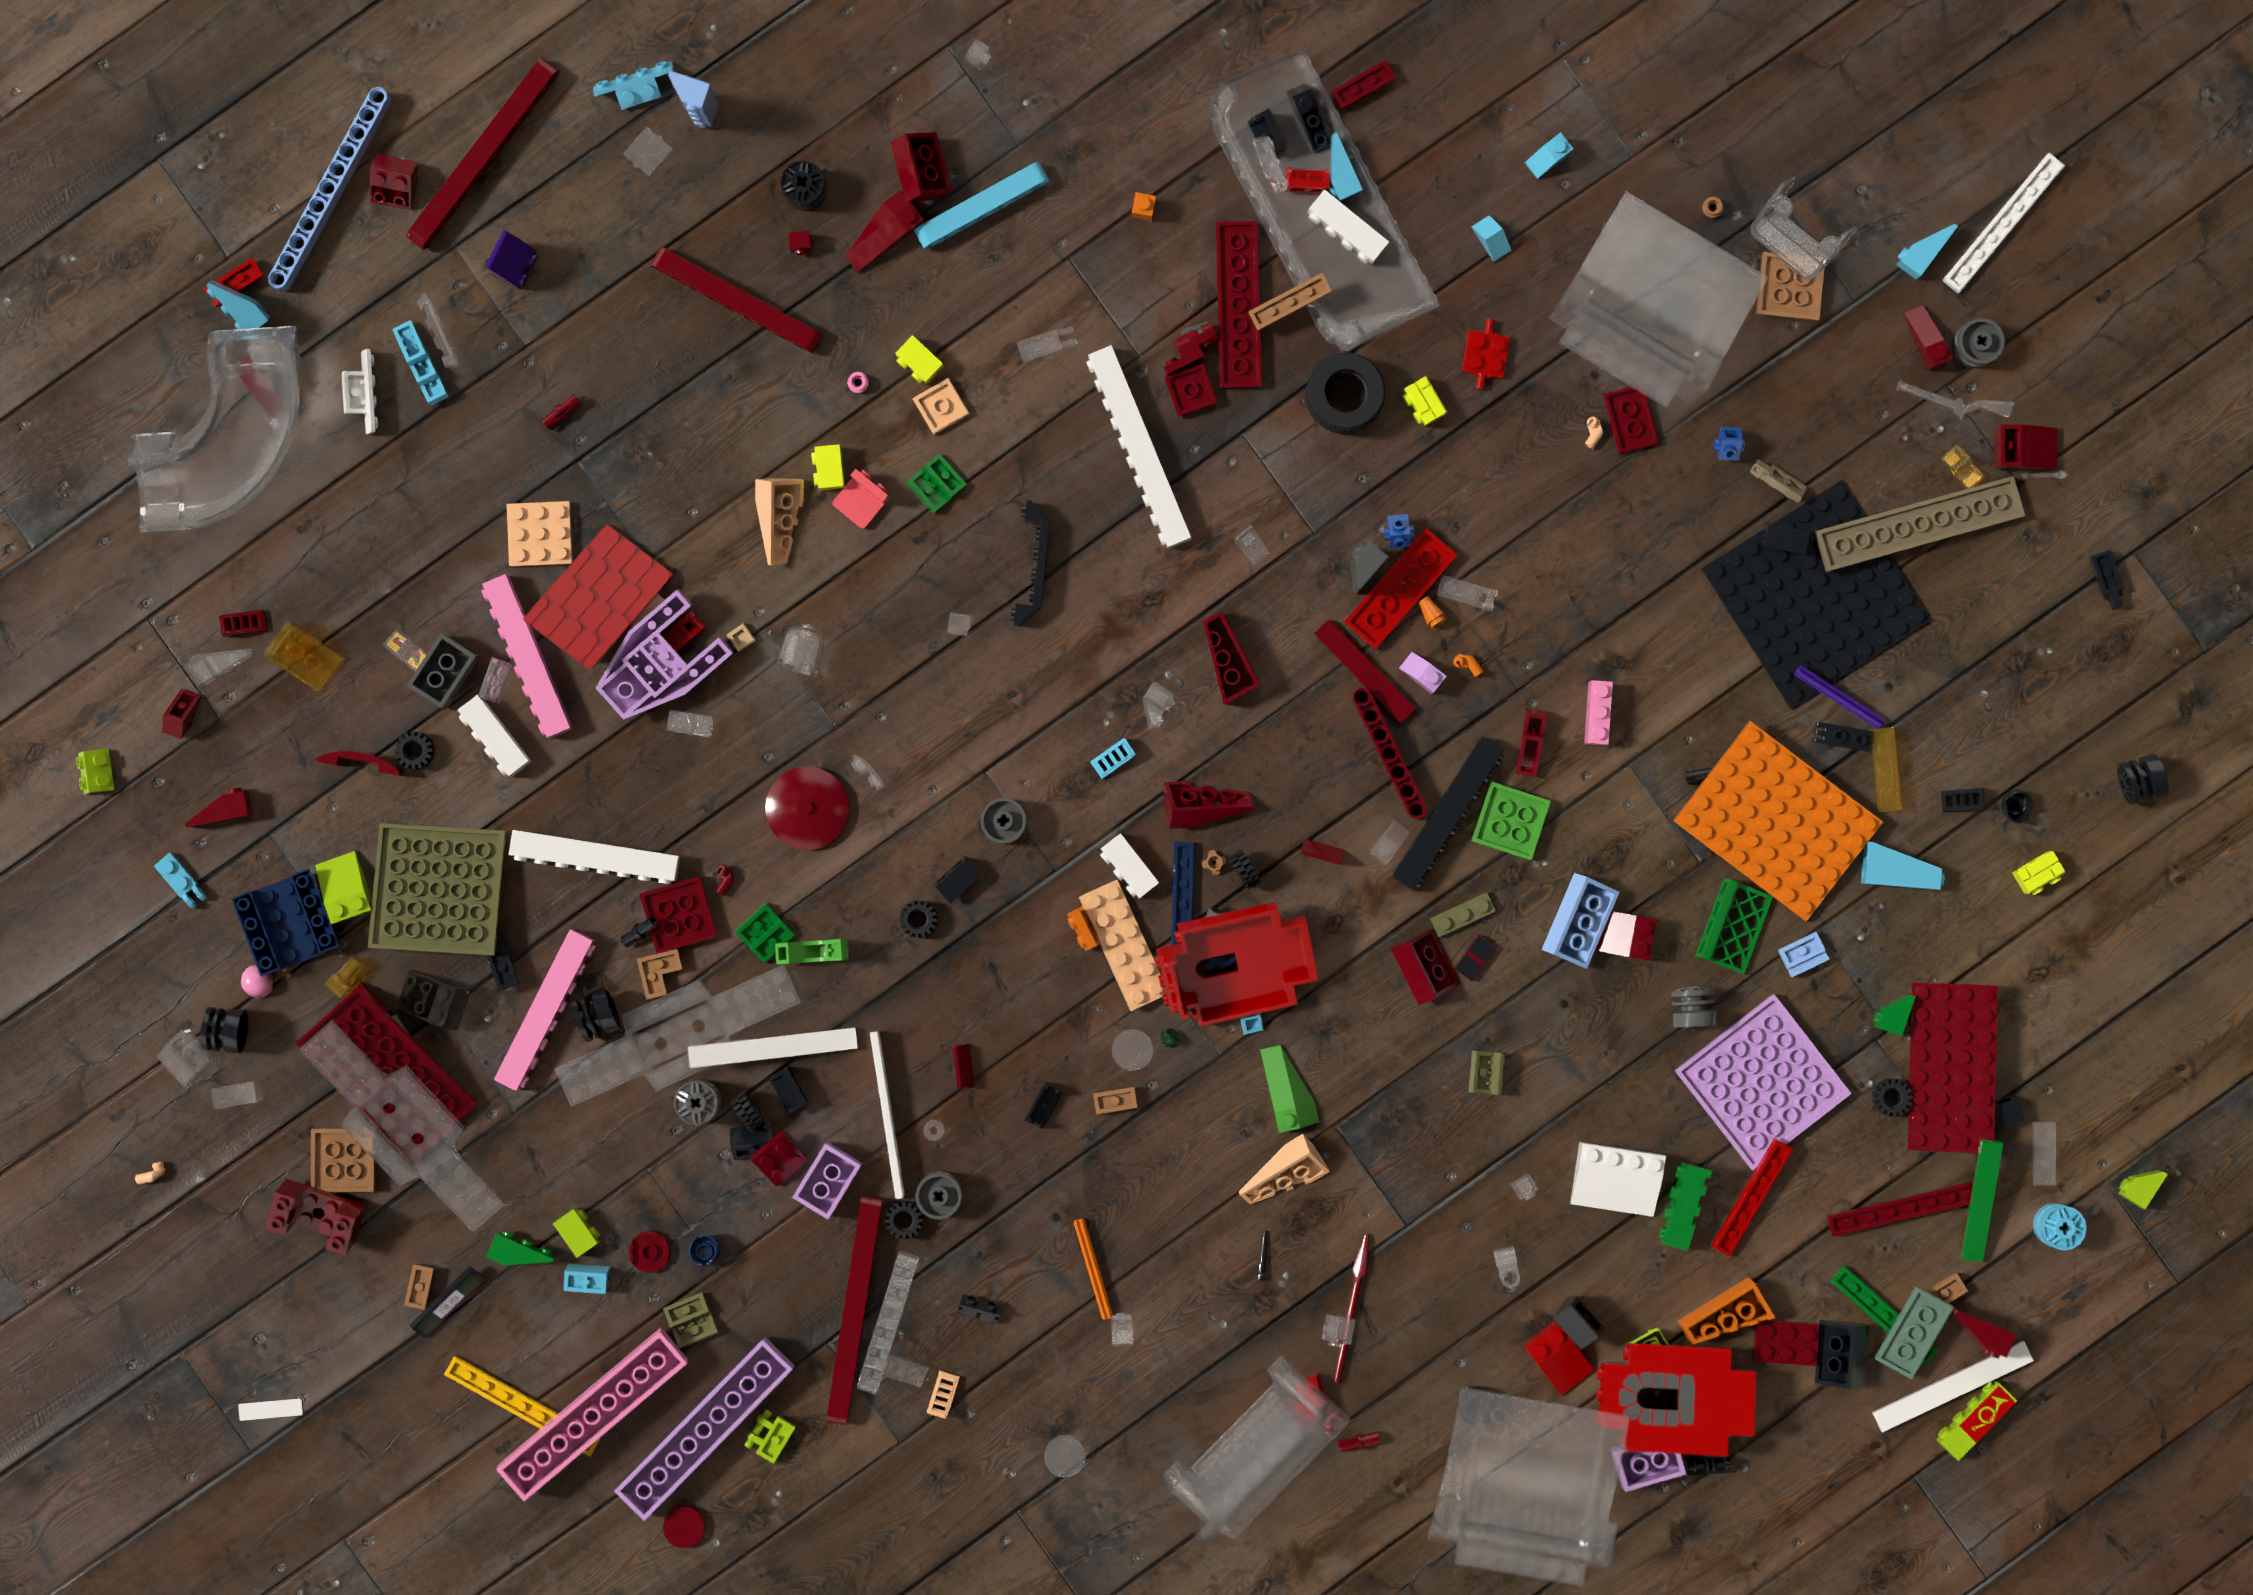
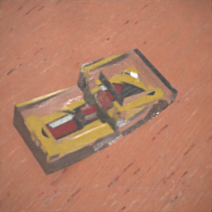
M395 629L383 644V646L415 672L427 655L426 652L398 629Z

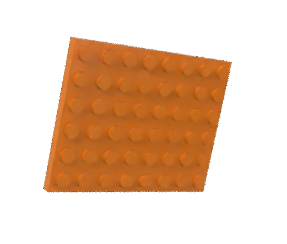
M1751 721L1747 723L1673 820L1806 922L1883 823V821Z

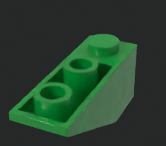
M508 1231L496 1233L486 1255L487 1258L503 1265L553 1262L557 1258L552 1255L553 1251L543 1247L541 1250L533 1247L534 1243L526 1239H522V1241L514 1238L515 1235Z

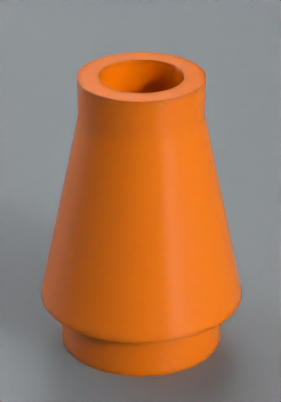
M1429 596L1418 602L1427 625H1430L1432 629L1446 621L1445 613Z

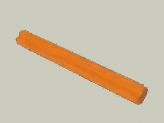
M1080 1218L1074 1221V1226L1102 1319L1107 1320L1113 1317V1313L1085 1219Z

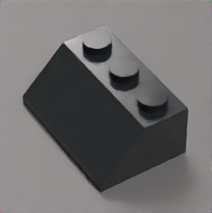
M1819 1320L1820 1328L1815 1383L1850 1390L1864 1389L1869 1325Z

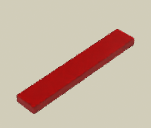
M1776 1138L1773 1139L1712 1242L1711 1246L1729 1257L1732 1255L1794 1150L1792 1147Z

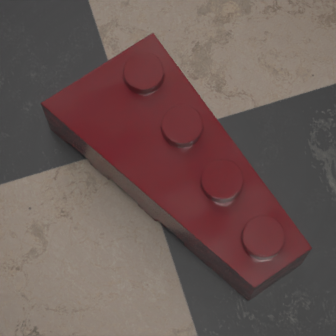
M1221 611L1204 620L1203 624L1223 705L1262 686L1224 612Z

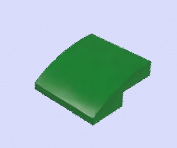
M940 453L924 465L923 469L906 483L933 514L967 485Z
M766 903L762 904L735 930V933L763 963L767 962L776 953V943H787L795 935Z

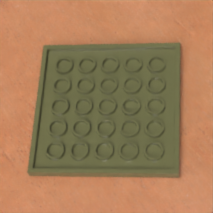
M380 823L368 948L495 956L506 831Z

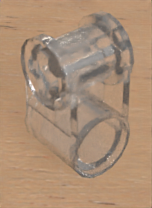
M1514 1246L1493 1250L1501 1283L1508 1288L1516 1287L1520 1282V1275ZM1509 1272L1515 1276V1278L1512 1279V1283H1509L1507 1280H1504V1278L1508 1276L1507 1273Z

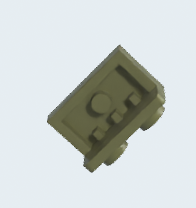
M1472 1050L1468 1092L1501 1095L1503 1068L1505 1066L1504 1053Z

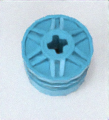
M2058 1203L2046 1204L2038 1210L2033 1220V1229L2037 1238L2045 1245L2060 1250L2073 1249L2080 1245L2085 1238L2087 1229L2085 1219L2080 1212L2072 1207ZM2066 1225L2065 1229L2059 1230V1226Z

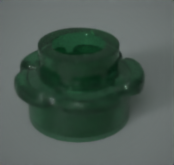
M1172 1028L1162 1031L1160 1034L1161 1043L1165 1047L1175 1048L1180 1041L1179 1034Z

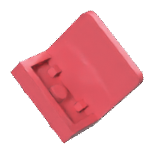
M855 469L850 475L852 479L833 500V506L858 527L864 529L890 498L886 494L888 490L880 483L877 485L870 481L872 477L864 470L859 472Z

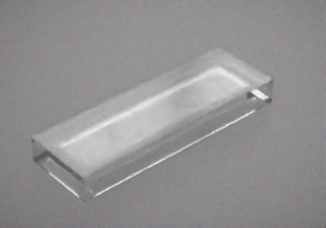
M2033 1122V1185H2056V1122Z

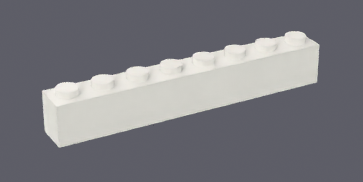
M512 830L509 855H513L514 860L526 862L527 858L535 859L534 863L547 865V861L556 862L555 866L568 868V864L576 865V870L588 871L589 868L597 869L596 873L609 875V871L618 872L617 876L630 878V874L638 875L639 880L650 881L651 877L659 878L658 883L671 884V881H677L681 856Z

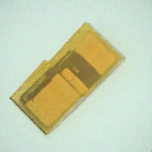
M1958 444L1941 456L1944 464L1965 489L1975 487L1984 480L1985 476L1971 462V458Z

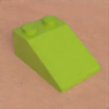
M356 851L315 865L324 905L331 924H338L371 912L372 896Z

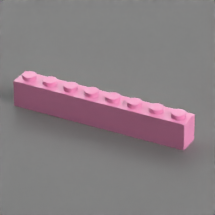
M504 574L483 583L484 589L482 594L486 602L490 601L492 606L490 613L494 621L498 620L500 625L498 632L502 640L506 639L508 644L506 651L510 659L514 658L516 663L514 670L518 678L522 677L524 682L522 689L526 697L530 696L532 701L530 708L535 717L538 716L540 720L538 727L543 736L546 735L547 738H553L572 730V724L532 629L523 620L526 615L510 577Z
M574 929L569 930L494 1078L495 1081L515 1091L525 1088L530 1078L527 1076L530 1069L534 1070L539 1061V1058H537L539 1051H543L549 1041L546 1039L549 1031L553 1032L558 1023L556 1018L559 1013L562 1014L568 1003L565 1000L568 994L572 995L577 986L575 980L578 975L581 976L587 966L584 964L587 957H591L595 951L596 946H594L596 940Z

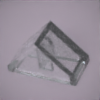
M1252 525L1248 526L1234 538L1236 545L1253 565H1256L1270 553Z

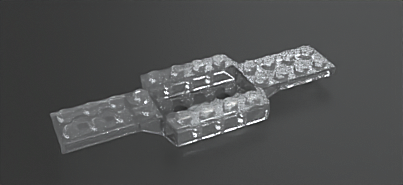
M785 964L715 996L712 995L701 980H697L622 1014L625 1037L556 1067L554 1070L571 1107L641 1075H644L653 1088L658 1091L711 1066L690 1068L688 1054L653 1070L655 1065L688 1051L690 1046L702 1045L719 1036L724 1038L711 1044L732 1042L731 1034L801 1003V1000ZM707 1000L706 1004L640 1034L636 1033L643 1028ZM701 1020L704 1022L705 1029L702 1032H696L693 1029L695 1021ZM659 1037L664 1038L667 1042V1046L663 1050H659L655 1046V1041Z
M333 1021L329 1022L300 1047L299 1051L353 1106L341 1126L399 1186L419 1176L472 1232L504 1205L503 1200L454 1148L453 1145L463 1132L464 1126L407 1066L387 1076L363 1054ZM384 1104H394L395 1111L392 1114L385 1113L383 1110ZM361 1109H365L374 1118V1120L393 1138V1140L412 1158V1160L415 1162V1166L363 1113ZM421 1133L424 1136V1141L421 1144H415L412 1141L413 1134Z

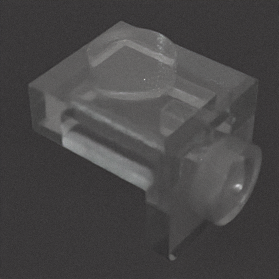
M1117 1313L1115 1316H1111L1112 1347L1133 1346L1132 1315Z

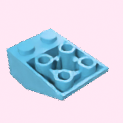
M213 280L207 284L209 295L214 300L218 299L222 303V311L228 317L232 316L235 319L234 325L242 334L246 333L249 336L269 320L270 316L257 300Z

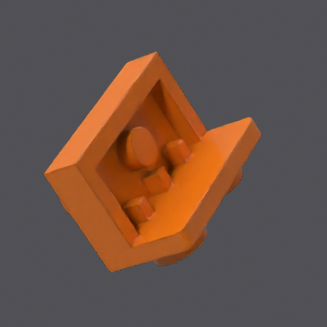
M1083 906L1067 913L1069 917L1067 918L1068 923L1072 929H1075L1078 935L1077 941L1081 948L1087 951L1100 944Z

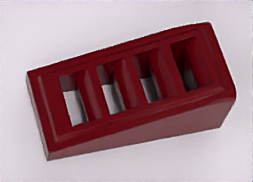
M263 609L219 615L221 634L224 637L267 630ZM257 615L259 627H255L253 616ZM245 617H248L250 628H246ZM238 618L240 620L241 629L237 628L236 619ZM228 620H231L232 630H230V631H229Z

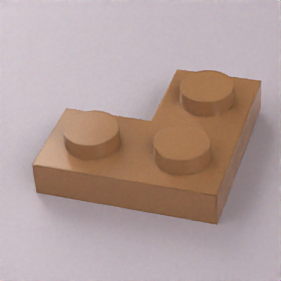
M678 949L637 959L646 1000L668 994L663 974L683 969Z

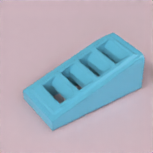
M1123 738L1090 761L1101 779H1103L1136 756L1126 739ZM1122 745L1128 756L1124 757L1118 747ZM1115 750L1121 761L1118 762L1111 752ZM1108 755L1115 765L1111 767L1105 756ZM1102 760L1108 770L1104 772L1098 761Z

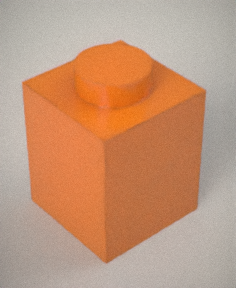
M1136 192L1132 208V218L1152 221L1156 196Z

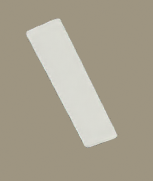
M301 1399L238 1405L240 1421L299 1416L303 1414Z

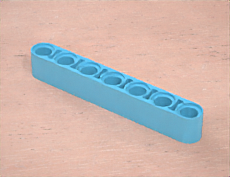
M1035 162L920 225L914 232L924 249L931 248L1049 182V178L1040 162Z

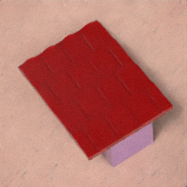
M607 524L546 594L541 597L523 620L591 671L674 574Z

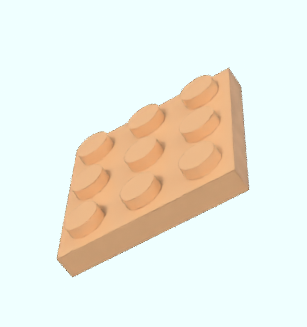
M570 501L507 504L510 567L566 565L573 563Z

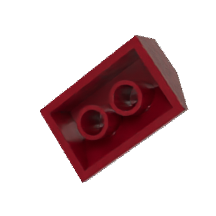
M1432 928L1391 949L1418 1005L1431 1001L1460 985Z

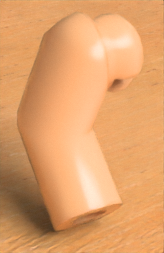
M1590 417L1587 420L1590 436L1585 445L1594 449L1603 435V429L1598 418Z
M162 1161L153 1163L154 1171L137 1174L135 1176L136 1183L140 1185L155 1181L165 1173L164 1163Z

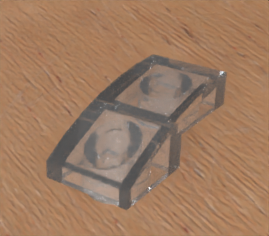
M670 710L667 730L711 737L714 717Z
M856 754L852 756L854 760L851 761V764L856 773L860 772L861 775L869 773L870 776L867 778L872 788L876 787L878 791L886 788L879 774L867 761Z
M253 1081L211 1089L214 1110L257 1102Z
M890 1354L882 1375L921 1388L928 1367Z

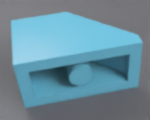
M1559 133L1533 154L1525 164L1538 179L1569 156L1573 148L1562 133Z

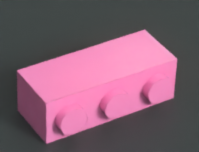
M1593 680L1588 682L1584 744L1609 745L1613 682Z

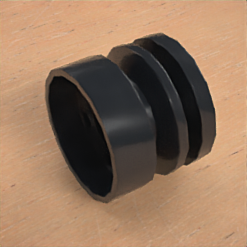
M805 160L795 161L789 164L782 173L780 179L781 189L788 203L795 209L801 211L813 210L824 201L827 193L826 182L820 169L814 163ZM799 181L806 182V186L800 185Z
M2156 754L2140 757L2138 763L2135 760H2129L2128 763L2122 762L2117 765L2119 785L2124 798L2130 805L2145 802L2147 795L2151 799H2156L2168 794L2167 775L2161 760Z
M607 989L592 994L593 1004L590 1003L587 997L582 998V1004L579 1000L572 1001L575 1024L586 1042L593 1041V1034L597 1039L601 1038V1027L607 1034L622 1030L619 1013Z
M208 1007L204 1013L201 1025V1046L203 1050L211 1051L213 1049L218 1052L223 1046L225 1052L242 1053L248 1036L247 1011L230 1009L226 1015L224 1008Z

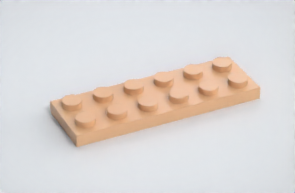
M1118 880L1080 896L1079 900L1130 1011L1163 997L1162 994H1166L1165 987H1160L1158 975L1161 974L1156 968L1155 961Z

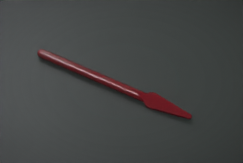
M1368 1234L1364 1235L1352 1268L1354 1279L1333 1378L1335 1384H1340L1342 1381L1362 1277L1367 1273Z

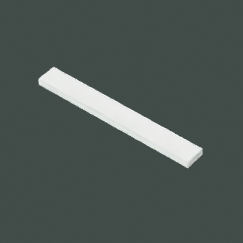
M2048 153L1942 281L1954 291L1960 293L2065 165Z
M856 1028L688 1047L689 1066L694 1068L858 1049Z
M879 1031L870 1032L895 1198L900 1199L905 1196L881 1037Z
M2022 1341L2011 1347L2007 1358L2000 1356L1997 1359L1990 1356L1875 1410L1872 1414L1880 1431L1884 1432L2034 1360L2025 1342Z

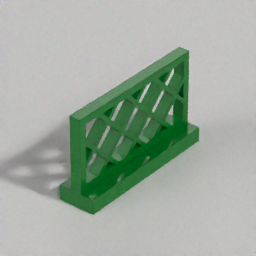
M1724 878L1695 956L1745 974L1773 896L1740 884L1737 881ZM1738 888L1743 889L1747 896L1746 899L1740 902L1737 901L1735 896ZM1759 896L1766 898L1763 907L1756 909L1752 899ZM1749 901L1753 912L1743 915L1740 905ZM1736 907L1740 918L1731 922L1728 914L1731 909ZM1755 915L1757 924L1749 929L1745 919ZM1742 921L1746 931L1736 935L1732 925ZM1729 927L1733 937L1723 941L1721 936L1722 930ZM1747 934L1750 943L1742 949L1738 938ZM1735 940L1738 951L1729 955L1725 945ZM1722 946L1726 957L1720 960L1712 958L1715 949ZM1738 954L1743 959L1740 968L1735 967L1731 960L1732 957Z

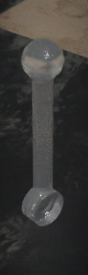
M2062 470L2057 473L2030 474L2029 472H2024L2022 474L2024 480L2040 477L2063 479L2066 476V473Z

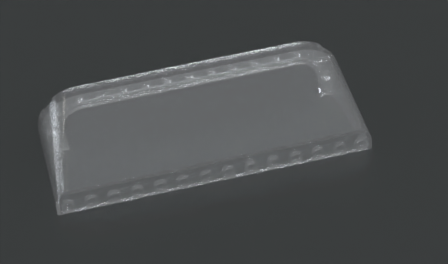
M1304 49L1224 81L1213 93L1210 107L1214 108V118H1211L1215 135L1295 287L1323 272L1332 293L1307 305L1306 308L1325 340L1329 344L1334 343L1339 346V350L1348 351L1440 306L1436 295L1430 289L1427 278L1421 272L1416 258L1412 255L1406 239L1403 238L1397 222L1393 219L1387 203L1384 202L1378 186L1369 174L1368 167L1360 157L1359 150L1352 142L1349 131L1343 125L1338 111L1334 108L1329 94L1325 91L1321 79L1316 74L1311 60L1306 55ZM1303 83L1312 88L1330 138L1337 132L1363 189L1360 193L1341 201V203L1389 241L1387 247L1372 265L1369 262L1367 264L1362 262L1354 250H1347L1341 244L1342 241L1338 237H1331L1325 231L1326 228L1319 223L1317 225L1310 220V215L1307 213L1308 209L1321 193L1285 192L1286 168L1302 170L1329 169L1330 171L1331 146L1313 153L1286 91ZM1270 108L1288 146L1285 151L1265 160L1248 125V121L1254 115Z

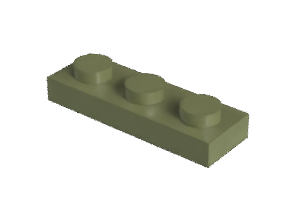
M1486 892L1429 919L1437 936L1441 937L1495 912V909Z

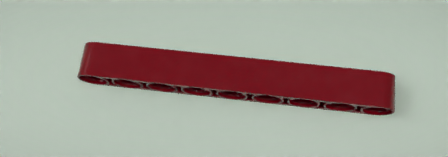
M660 247L651 263L653 268L811 354H813L822 337V334L663 247Z

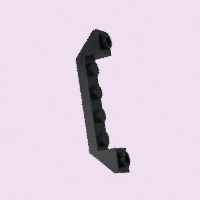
M1027 500L1026 505H1022L1021 517L1025 518V523L1041 525V528L1037 527L1035 540H1039V548H1034L1033 560L1037 561V567L1032 569L1031 581H1035L1034 590L1030 589L1029 602H1033V605L1016 604L1015 609L1011 608L1010 621H1014V626H1020L1041 609L1050 523L1031 500Z

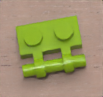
M765 1408L762 1415L759 1414L757 1417V1423L753 1430L748 1432L744 1446L751 1449L754 1443L760 1445L756 1454L774 1464L796 1426L780 1416L773 1423L769 1420L773 1412ZM765 1426L770 1430L763 1439L759 1435Z

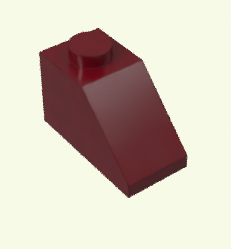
M181 689L163 714L162 733L182 739L192 724L201 695Z

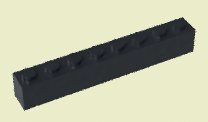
M1480 737L1391 875V878L1411 891L1415 888H1420L1425 880L1422 876L1426 870L1430 872L1436 863L1434 860L1436 854H1441L1446 848L1447 843L1445 840L1449 835L1453 836L1459 827L1456 823L1460 817L1462 819L1465 818L1470 810L1467 806L1471 800L1476 801L1480 795L1481 790L1479 788L1481 784H1486L1493 773L1490 770L1494 765L1498 766L1504 757L1501 754L1503 752L1502 748L1485 737Z

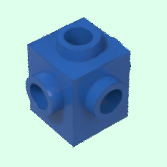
M1720 427L1718 439H1714V451H1717L1718 460L1739 461L1740 453H1743L1745 449V440L1742 438L1741 428Z
M1408 514L1387 516V528H1384V539L1389 540V547H1410L1411 538H1414V526L1409 524Z

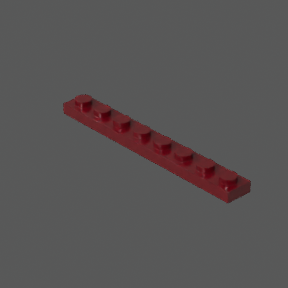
M1973 1181L1826 1215L1830 1234L1834 1237L1970 1204Z

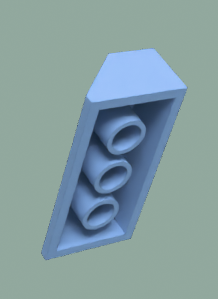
M669 71L668 75L691 120L694 121L693 124L702 128L706 126L712 127L720 103L711 85Z
M1574 873L1542 950L1587 969L1619 892L1586 876Z

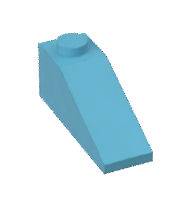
M1336 132L1331 136V187L1329 193L1341 202L1360 193L1363 189Z
M1953 224L1913 244L1908 249L1905 247L1898 255L1900 260L1896 265L1913 278H1919L1958 226Z

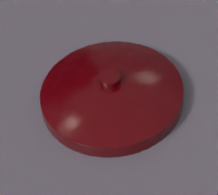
M799 767L784 773L775 781L768 793L765 810L768 824L779 840L796 849L815 850L831 844L840 836L847 824L850 806L847 793L836 777L819 768Z

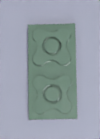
M1915 1286L1874 1358L1904 1376L1913 1379L1954 1307L1922 1288Z

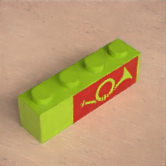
M1995 1380L1988 1382L1982 1388L1983 1392L1978 1397H1973L1963 1412H1959L1954 1416L1952 1424L1949 1427L1942 1428L1938 1433L1939 1437L1936 1441L1958 1461L2017 1402Z

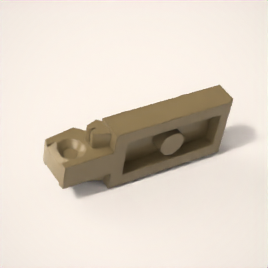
M1759 459L1750 470L1755 477L1765 481L1770 487L1777 489L1785 494L1787 498L1797 503L1801 501L1807 489V486L1775 465L1768 466Z

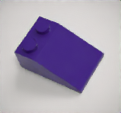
M503 230L485 268L496 279L519 289L528 279L527 272L530 266L533 267L537 261V252L510 232Z

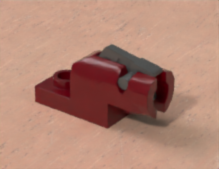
M1204 322L1182 329L1181 336L1174 343L1180 359L1177 360L1175 357L1165 362L1166 366L1163 367V371L1166 376L1177 373L1204 359L1201 349L1205 350L1219 340L1211 322Z

